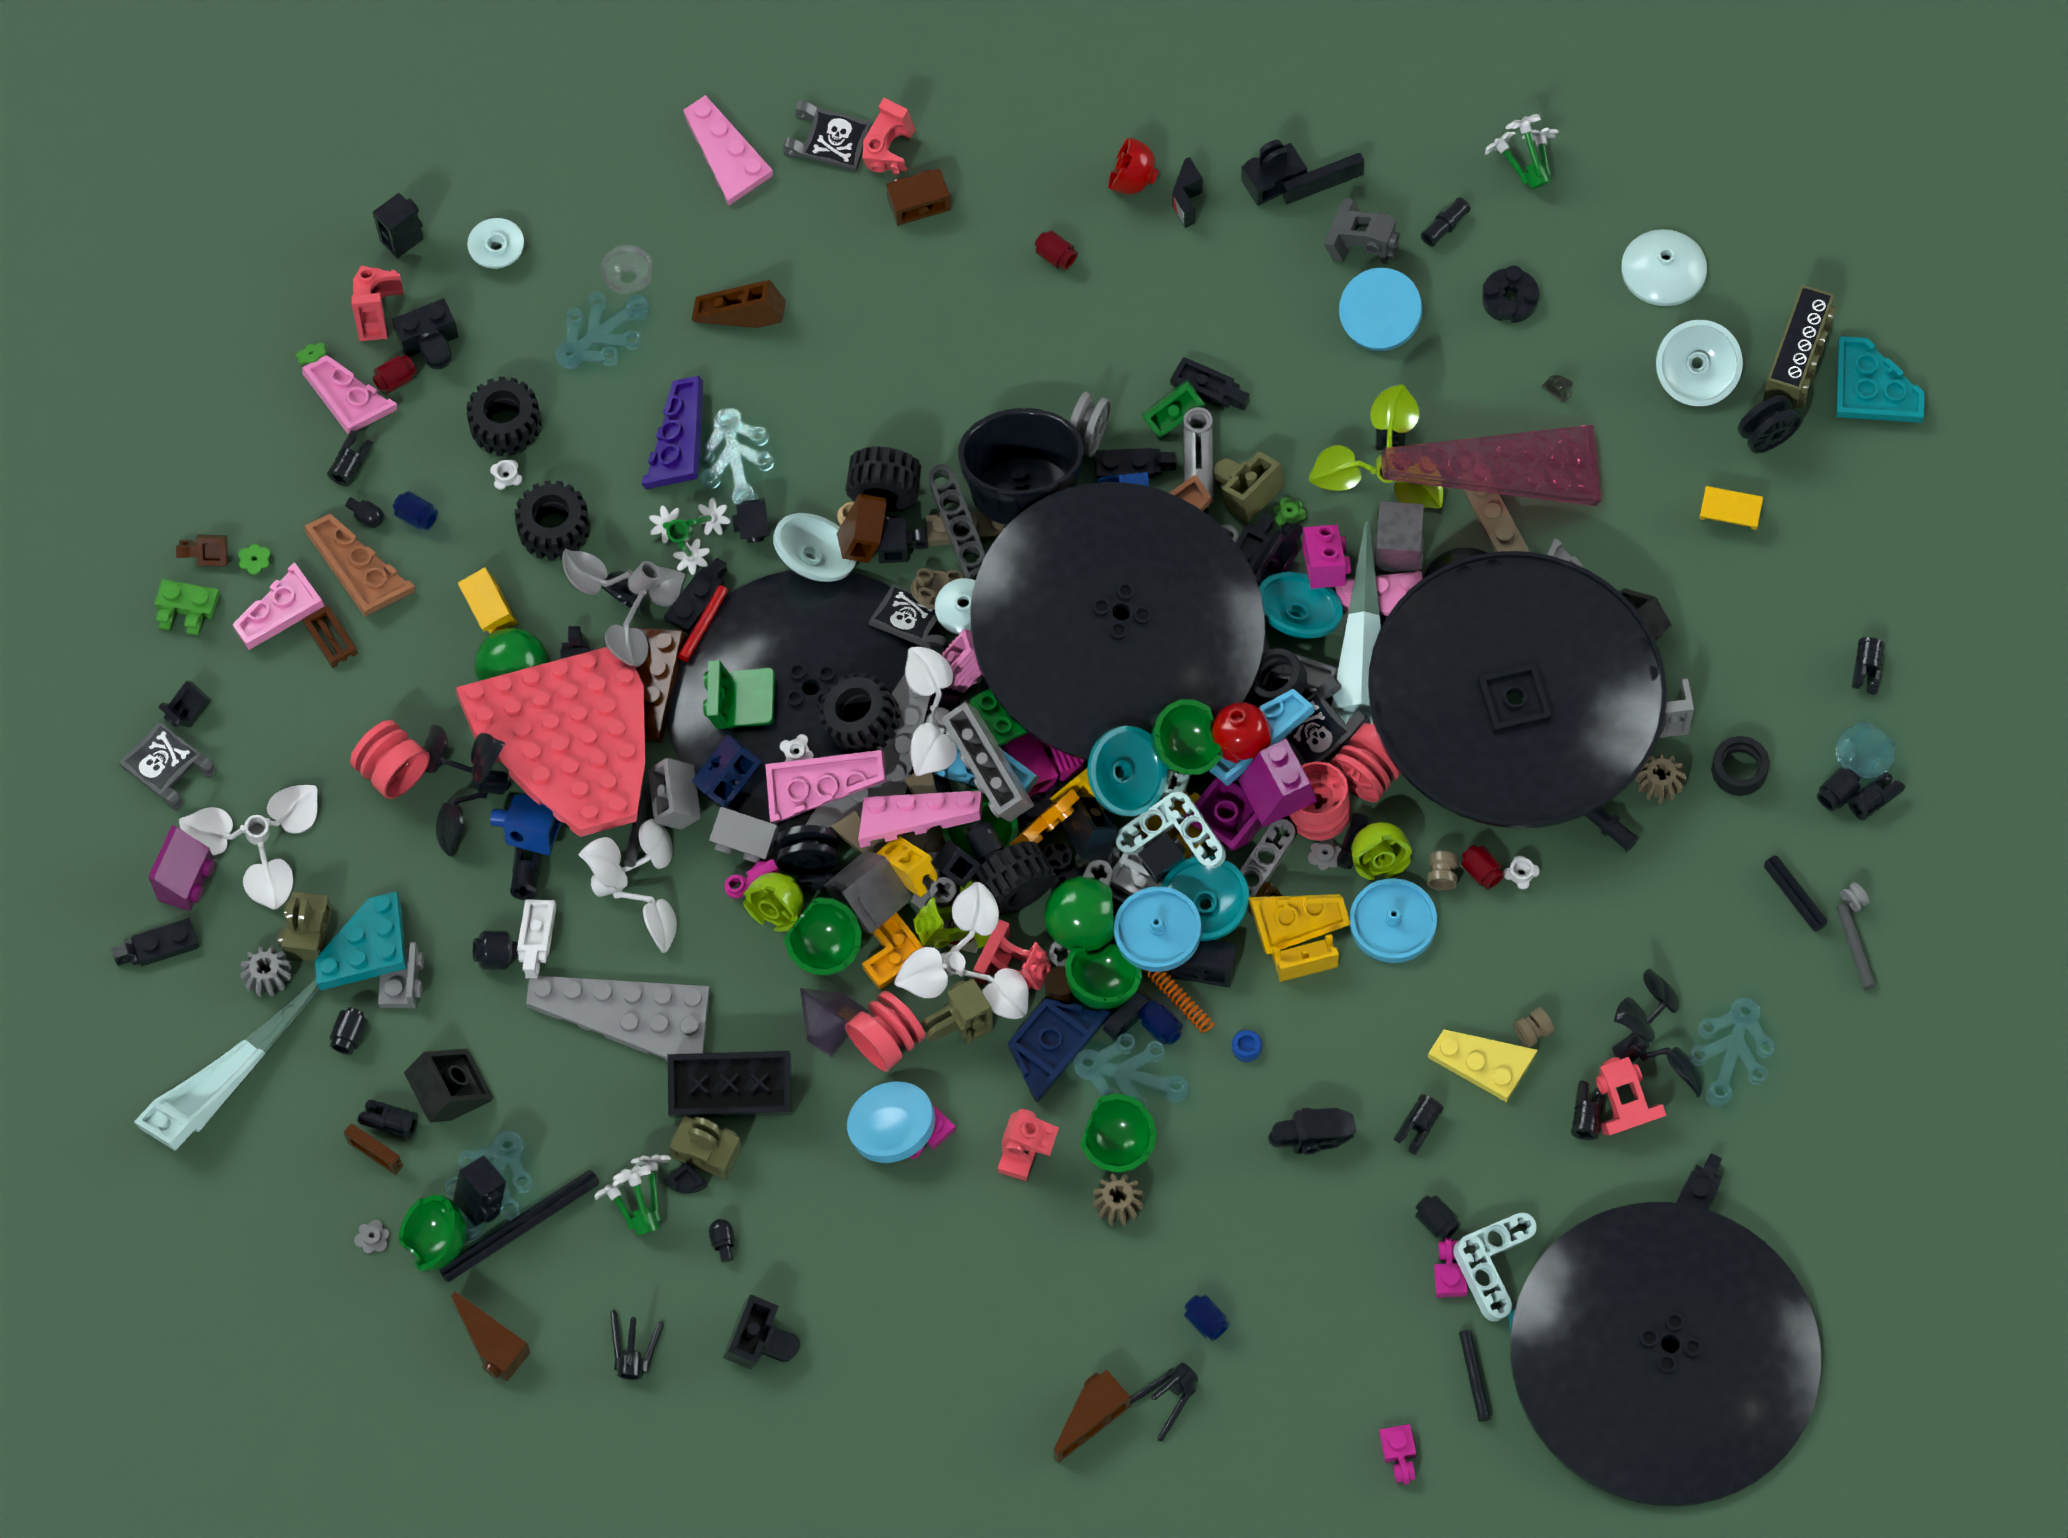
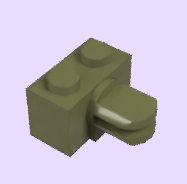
M1260 451L1248 462L1243 461L1241 464L1229 458L1223 459L1215 465L1213 471L1216 484L1222 487L1226 510L1247 523L1286 486L1281 463Z
M292 892L289 902L287 901L284 907L285 929H280L278 936V946L282 948L287 958L315 961L323 951L332 909L327 895Z
M974 978L967 982L959 981L954 984L950 991L947 992L948 1003L944 1005V1008L926 1017L921 1022L924 1031L927 1032V1036L932 1042L957 1030L961 1038L968 1044L993 1030L992 1007Z
M687 1116L683 1117L669 1146L671 1158L682 1163L688 1161L692 1167L725 1180L728 1179L742 1149L740 1138L734 1131L727 1128L719 1130L718 1125L700 1117H693L692 1119Z

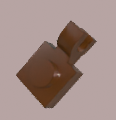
M198 535L196 538L197 543L192 540H180L179 545L176 546V558L197 557V566H227L228 564L227 535Z

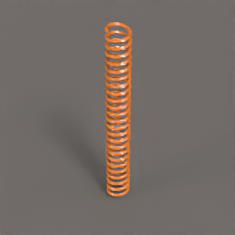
M1144 970V973H1148L1149 978L1152 977V982H1156V986H1159V989L1163 990L1164 994H1167V998L1171 999V1002L1175 1003L1176 1007H1179V1011H1183V1015L1187 1016V1019L1191 1020L1192 1024H1195V1028H1199V1032H1206L1215 1025V1022H1211L1209 1027L1202 1030L1211 1020L1210 1017L1205 1019L1207 1013L1202 1014L1194 1022V1019L1203 1012V1009H1199L1193 1017H1190L1199 1008V1005H1195L1186 1013L1195 1004L1194 1000L1189 1002L1191 996L1186 997L1178 1005V1002L1187 995V992H1183L1174 1001V998L1183 991V988H1179L1173 996H1170L1179 987V984H1175L1166 992L1175 983V979L1169 981L1171 975L1166 976L1167 971H1163L1157 979H1154L1160 972H1154L1153 975H1150L1152 971ZM1163 977H1165V978L1162 980V982L1158 984V981L1161 980ZM1168 982L1167 985L1164 988H1162V985ZM1188 1003L1187 1006L1184 1009H1182V1006ZM1205 1019L1203 1023L1198 1026V1023Z

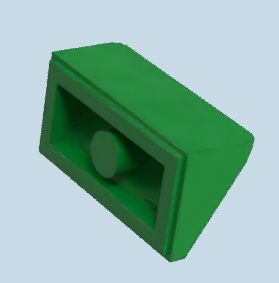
M1187 379L1144 411L1142 417L1160 439L1184 421L1187 411L1196 407L1202 408L1205 403Z

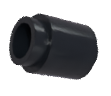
M1838 768L1819 787L1818 801L1829 811L1842 808L1849 801V798L1860 790L1859 776L1852 769Z
M984 820L968 827L969 833L966 834L965 838L978 862L983 864L991 856L1004 849L992 823L985 824Z
M349 1007L347 1010L339 1012L330 1035V1047L333 1050L351 1055L354 1049H358L368 1023L362 1011Z
M1427 1195L1415 1207L1418 1210L1415 1217L1436 1238L1440 1237L1443 1241L1445 1238H1450L1461 1225L1457 1220L1458 1216L1437 1195L1432 1198Z

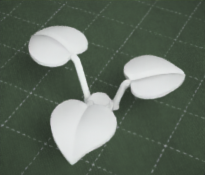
M911 647L908 649L905 666V677L908 686L914 693L920 696H930L934 692L936 694L933 705L930 706L931 713L925 717L924 723L914 731L911 739L910 754L913 770L916 776H922L947 769L954 763L957 756L955 742H952L947 734H943L947 728L941 718L950 711L938 707L942 696L940 689L947 688L952 684L953 673L948 661L938 652L924 647Z
M297 785L285 788L274 794L268 802L267 813L276 821H270L269 818L265 819L261 815H252L246 820L245 825H241L240 829L230 834L233 829V822L228 813L220 808L209 807L180 818V829L209 847L212 856L220 855L226 851L227 839L233 840L242 833H245L250 843L258 845L262 864H254L246 870L243 877L245 892L253 901L272 910L279 909L291 894L293 874L289 865L282 859H274L267 862L264 842L269 837V826L277 827L281 824L282 828L291 834L303 833L312 827L317 817V787L314 785Z
M654 819L644 821L639 828V842L646 855L637 860L634 867L625 866L621 868L619 865L621 861L620 850L616 843L608 837L590 842L578 855L589 865L594 873L591 878V887L598 897L613 894L615 899L622 897L648 902L643 907L644 920L656 945L662 953H665L671 946L677 930L676 915L670 904L664 899L655 901L651 896L622 892L627 886L625 872L648 862L650 859L655 868L661 869L666 867L672 859L673 846L668 831L664 825L655 823Z
M974 882L956 897L952 905V918L955 924L961 930L969 931L968 935L956 946H953L949 952L940 954L937 949L931 947H924L914 951L901 966L894 984L918 997L929 999L943 993L947 986L948 976L958 974L961 977L967 976L986 980L989 984L984 987L982 993L991 1005L992 1012L1008 1019L1023 1018L1028 1010L1029 992L1025 978L1018 971L1009 968L997 971L993 978L990 975L964 969L966 961L959 952L960 949L974 937L975 932L982 936L990 935L995 930L999 920V910L994 896L982 883Z

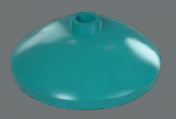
M1297 572L1278 573L1266 578L1259 586L1264 619L1276 630L1286 635L1297 638L1325 636L1334 631L1341 621L1343 606L1336 592L1331 587L1310 589L1307 574Z
M1122 726L1107 731L1096 741L1088 760V780L1095 798L1105 809L1120 816H1135L1147 812L1149 808L1159 801L1166 786L1167 768L1154 753L1151 734L1138 727ZM1116 768L1118 769V772H1119V773H1118V776H1116V774H1115V769H1116Z
M1214 856L1204 857L1205 859L1209 858L1212 861L1216 859V857ZM1196 857L1189 858L1174 867L1167 874L1161 887L1172 888L1183 893L1194 903L1199 912L1202 925L1200 941L1215 940L1231 933L1240 925L1248 911V897L1250 895L1245 877L1237 867L1226 860L1217 868H1208L1201 864ZM1205 903L1211 905V907L1207 910L1201 908V906Z

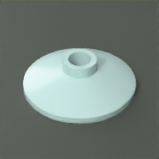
M491 218L480 222L473 228L468 237V251L472 259L483 267L491 269L503 268L511 265L520 257L524 249V237L520 228L512 221L503 218ZM496 246H500V247H501V248L498 249V250H493V248L496 247Z
M968 578L953 580L946 584L938 593L935 601V613L939 623L947 631L957 635L962 633L963 629L970 631V607L976 580ZM965 599L969 604L966 607H960L958 605L959 601Z

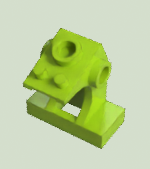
M969 881L964 888L960 886L959 894L972 885L973 882ZM934 897L920 909L913 922L915 931L919 935L923 946L943 948L950 944V942L964 939L969 931L961 930L959 927L943 928L944 921L953 919L952 906L938 908ZM975 932L974 940L978 949L985 947L990 935L982 936Z

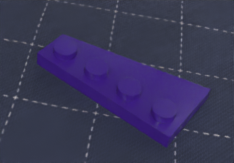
M700 376L672 382L663 411L665 419L663 425L658 427L656 434L658 442L655 451L650 453L648 460L650 468L648 474L643 476L641 483L646 490L698 479L704 383Z

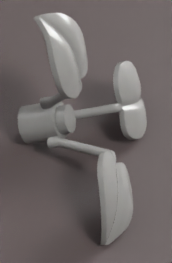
M566 548L562 556L563 568L569 581L578 590L595 595L600 591L601 586L608 587L627 578L629 589L633 593L638 594L624 621L623 627L617 624L611 625L605 632V642L611 653L630 666L639 667L647 658L648 642L641 630L629 628L630 622L646 593L653 603L663 607L672 606L681 593L685 573L659 567L649 561H643L634 572L628 569L620 576L611 580H605L607 578V569L599 558L587 552L571 551Z

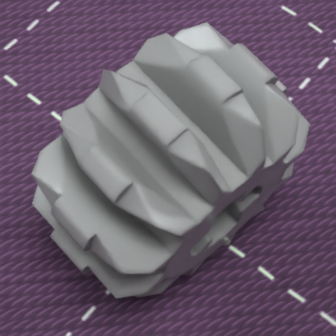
M272 945L267 952H264L263 947L259 946L256 955L248 952L247 957L249 961H241V968L244 971L241 972L240 977L243 982H246L245 986L248 991L256 990V994L260 998L265 991H268L269 996L273 997L274 989L277 988L284 991L285 986L283 982L291 981L289 971L292 969L290 961L286 960L287 957L284 952L276 953V949Z

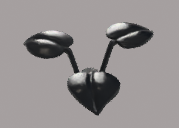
M431 725L429 735L423 747L430 755L426 772L436 773L440 762L470 772L473 776V787L479 791V793L455 798L451 804L444 803L439 811L436 821L437 840L442 850L448 856L454 857V847L463 822L462 809L458 804L478 798L486 799L488 793L503 795L507 790V773L491 770L505 742L494 738L488 733H480L476 737L471 751L473 766L469 767L448 760L443 756L448 745L446 733L441 726Z
M1647 969L1643 974L1644 982L1649 992L1659 1001V1006L1647 1018L1643 1009L1632 998L1626 997L1620 1002L1614 1022L1628 1027L1634 1033H1631L1612 1047L1613 1053L1620 1060L1629 1057L1631 1063L1638 1058H1641L1644 1062L1651 1057L1667 1055L1672 1068L1692 1088L1698 1098L1701 1095L1700 1074L1695 1063L1684 1051L1678 1047H1674L1672 1050L1667 1047L1647 1052V1048L1650 1046L1649 1043L1655 1039V1033L1650 1024L1665 1007L1672 1013L1679 1010V1000L1673 988L1653 970Z

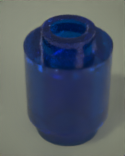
M410 491L398 495L393 504V509H395L394 515L417 529H430L438 516V510L434 508L432 503Z
M1156 1000L1151 1001L1140 1011L1139 1018L1142 1020V1026L1160 1045L1174 1044L1181 1037L1183 1024L1163 1003L1159 1004Z
M1207 1295L1202 1297L1194 1296L1184 1307L1187 1310L1184 1317L1204 1338L1208 1337L1211 1341L1219 1338L1230 1325L1226 1321L1227 1316Z

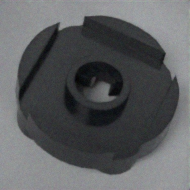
M1513 265L1507 269H1500L1492 273L1484 282L1482 304L1492 318L1499 321L1504 319L1511 320V323H1518L1528 319L1535 312L1539 300V288L1534 278L1527 272L1522 271L1520 267ZM1507 291L1516 293V299L1511 300V297L1508 300L1504 296Z

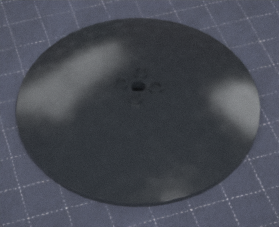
M1125 482L1084 484L1051 494L1028 507L1003 529L988 550L976 577L970 607V632L974 654L986 685L996 701L1021 728L1037 740L1055 750L1087 761L1096 741L1104 733L1116 727L1133 726L1152 734L1155 719L1167 705L1180 699H1194L1208 705L1214 721L1219 711L1227 705L1243 702L1253 684L1263 653L1265 621L1262 598L1256 578L1238 545L1216 521L1196 506L1163 490ZM1118 607L1127 610L1129 617L1126 620H1118L1114 617L1113 610Z
M1500 551L1478 554L1450 563L1423 578L1397 602L1387 616L1378 633L1369 665L1368 697L1373 724L1382 746L1399 772L1413 787L1442 808L1461 817L1497 827L1521 829L1558 825L1585 816L1613 800L1629 786L1649 760L1656 746L1666 709L1667 689L1661 655L1652 633L1634 606L1617 589L1591 571L1572 562L1534 552ZM1510 693H1518L1523 701L1520 704H1511L1506 696Z
M788 570L751 581L724 598L689 661L685 662L680 659L667 724L678 760L694 765L695 776L727 734L750 749L762 761L726 809L770 823L765 764L785 762V753L780 749V744L783 740L791 741L800 734L805 735L808 738L807 745L809 751L814 755L813 758L849 754L845 749L842 750L837 746L820 722L819 716L822 714L819 712V706L824 704L821 700L823 695L829 694L828 688L832 684L836 686L839 683L838 679L842 677L848 679L849 674L853 673L858 677L861 673H867L869 677L872 675L877 677L892 694L905 674L908 649L911 647H922L869 625V620L891 587L889 585L851 572L841 580L821 582L805 578L793 570ZM695 625L692 627V629L690 630V632H689L688 635L686 636V638H685V640H684V644H685V642L687 641L688 637L690 636V634H691L692 630L694 629ZM935 625L930 635L942 636L939 629ZM945 643L943 646L944 651L946 650V647L949 648L947 643ZM720 660L728 672L771 668L775 673L774 721L769 725L716 729L703 712V701L707 699L704 674L708 672V661ZM814 684L820 690L815 695H807L803 691L807 685ZM951 688L940 689L942 696L938 705L939 708H945L951 712L960 706V692L957 690L953 691ZM935 692L930 695L925 717L931 713L930 706L933 705L936 696ZM871 706L857 710L852 715L850 722L862 719L868 713ZM795 749L794 753L798 754L799 749ZM907 787L905 795L912 794ZM705 795L717 807H723L714 800H712L710 797ZM815 809L776 823L775 825L780 827L778 834L790 827L806 825Z
M1646 1202L1616 1207L1596 1214L1574 1226L1546 1250L1526 1279L1516 1303L1510 1334V1362L1517 1395L1527 1419L1550 1452L1568 1469L1593 1486L1623 1499L1656 1506H1688L1719 1500L1738 1493L1756 1483L1785 1458L1806 1427L1816 1402L1821 1375V1345L1812 1307L1802 1286L1783 1259L1765 1241L1732 1219L1710 1210L1673 1202ZM1665 1338L1675 1340L1678 1350L1674 1353L1664 1351L1661 1341Z

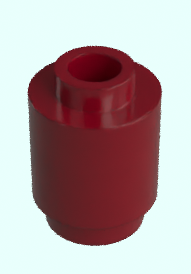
M1053 230L1041 233L1035 241L1036 254L1057 269L1061 268L1064 271L1069 269L1077 258L1078 252L1074 250V246Z
M407 355L402 357L396 356L375 368V375L372 379L379 391L384 390L389 394L412 381V377L417 375V370Z
M1473 845L1463 853L1462 857L1464 860L1461 865L1479 886H1484L1489 890L1504 878L1505 873L1502 871L1501 864L1484 845L1479 847Z

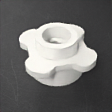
M502 460L491 467L490 472L496 480L494 482L495 488L503 490L506 486H518L521 484L522 476L518 474V463L516 461Z
M800 734L794 740H783L781 742L780 749L785 753V762L813 758L814 755L809 751L807 745L808 738L805 735ZM795 749H799L798 754L794 753Z
M1516 856L1510 868L1504 870V877L1507 880L1514 881L1519 889H1527L1532 878L1539 875V868L1524 856ZM1520 870L1524 871L1523 875L1519 874Z

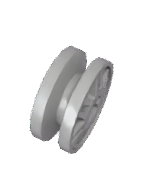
M1085 391L1074 408L1070 423L1076 427V430L1079 431L1082 437L1084 455L1091 457L1098 449L1106 430L1111 411V400L1103 397L1093 408L1094 395Z

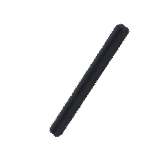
M592 1170L581 1174L461 1252L448 1266L439 1269L440 1274L447 1282L452 1281L598 1186L599 1180Z

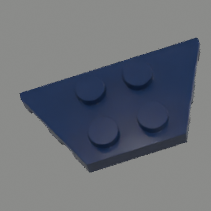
M1045 998L1009 1040L1008 1048L1036 1102L1041 1100L1110 1018L1109 1011L1101 1009L1100 1012L1084 1009L1083 1005L1063 1004L1060 1001Z

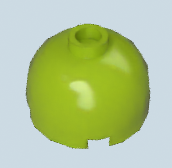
M1378 822L1364 827L1356 834L1351 846L1355 870L1361 877L1368 880H1375V875L1386 873L1385 879L1392 878L1403 872L1411 862L1412 848L1407 836L1399 827L1391 823Z
M769 872L757 877L744 892L746 899L743 904L749 915L761 925H764L765 920L777 925L773 929L774 931H788L800 917L804 908V896L800 887L792 877L781 873Z

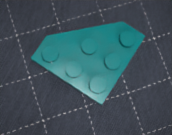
M1839 336L1837 346L1836 417L1923 423L1924 391L1918 385L1914 386L1904 377V372L1888 357L1882 356L1875 349L1876 345L1868 338Z
M397 891L368 898L315 959L316 983L320 991L407 969L401 900Z

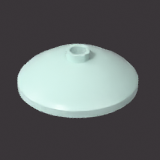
M1659 229L1641 234L1628 245L1623 254L1621 272L1628 289L1642 301L1657 306H1674L1690 300L1701 290L1706 279L1707 262L1702 249L1693 239L1677 231ZM1662 256H1668L1670 259L1665 260Z
M1691 320L1673 328L1662 340L1656 356V371L1662 387L1677 401L1691 406H1708L1723 400L1736 387L1743 367L1742 352L1735 337L1725 327L1708 320ZM1696 357L1702 361L1699 368L1692 366V360Z
M795 513L780 520L774 530L773 543L778 555L791 570L805 578L821 582L841 580L851 573L856 564L854 560L842 559L836 534L840 527L826 518L809 513Z

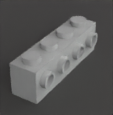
M964 702L941 718L947 728L945 733L958 746L961 751L959 756L962 762L974 773L976 786L988 797L990 801L988 806L997 818L1002 817L1011 822L1034 806L977 708Z

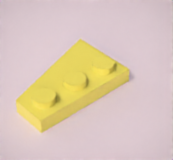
M1444 1029L1429 1051L1428 1058L1507 1103L1536 1057L1538 1050Z

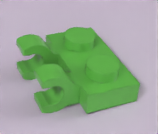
M162 579L154 603L156 610H159L156 621L160 622L158 628L170 631L175 613L187 615L184 626L188 627L187 634L198 636L203 618L211 620L213 618L220 596L219 590Z

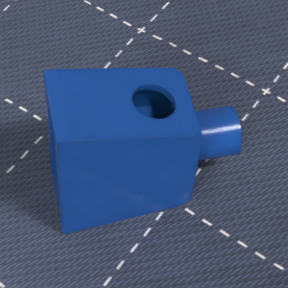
M527 794L513 796L509 810L493 808L490 818L491 826L504 827L505 841L508 845L544 855L551 854L562 824L553 816L551 809L543 803L541 805L537 804Z

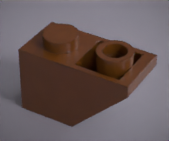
M864 494L858 495L836 533L842 559L865 563L870 562L881 541L887 503L886 498Z

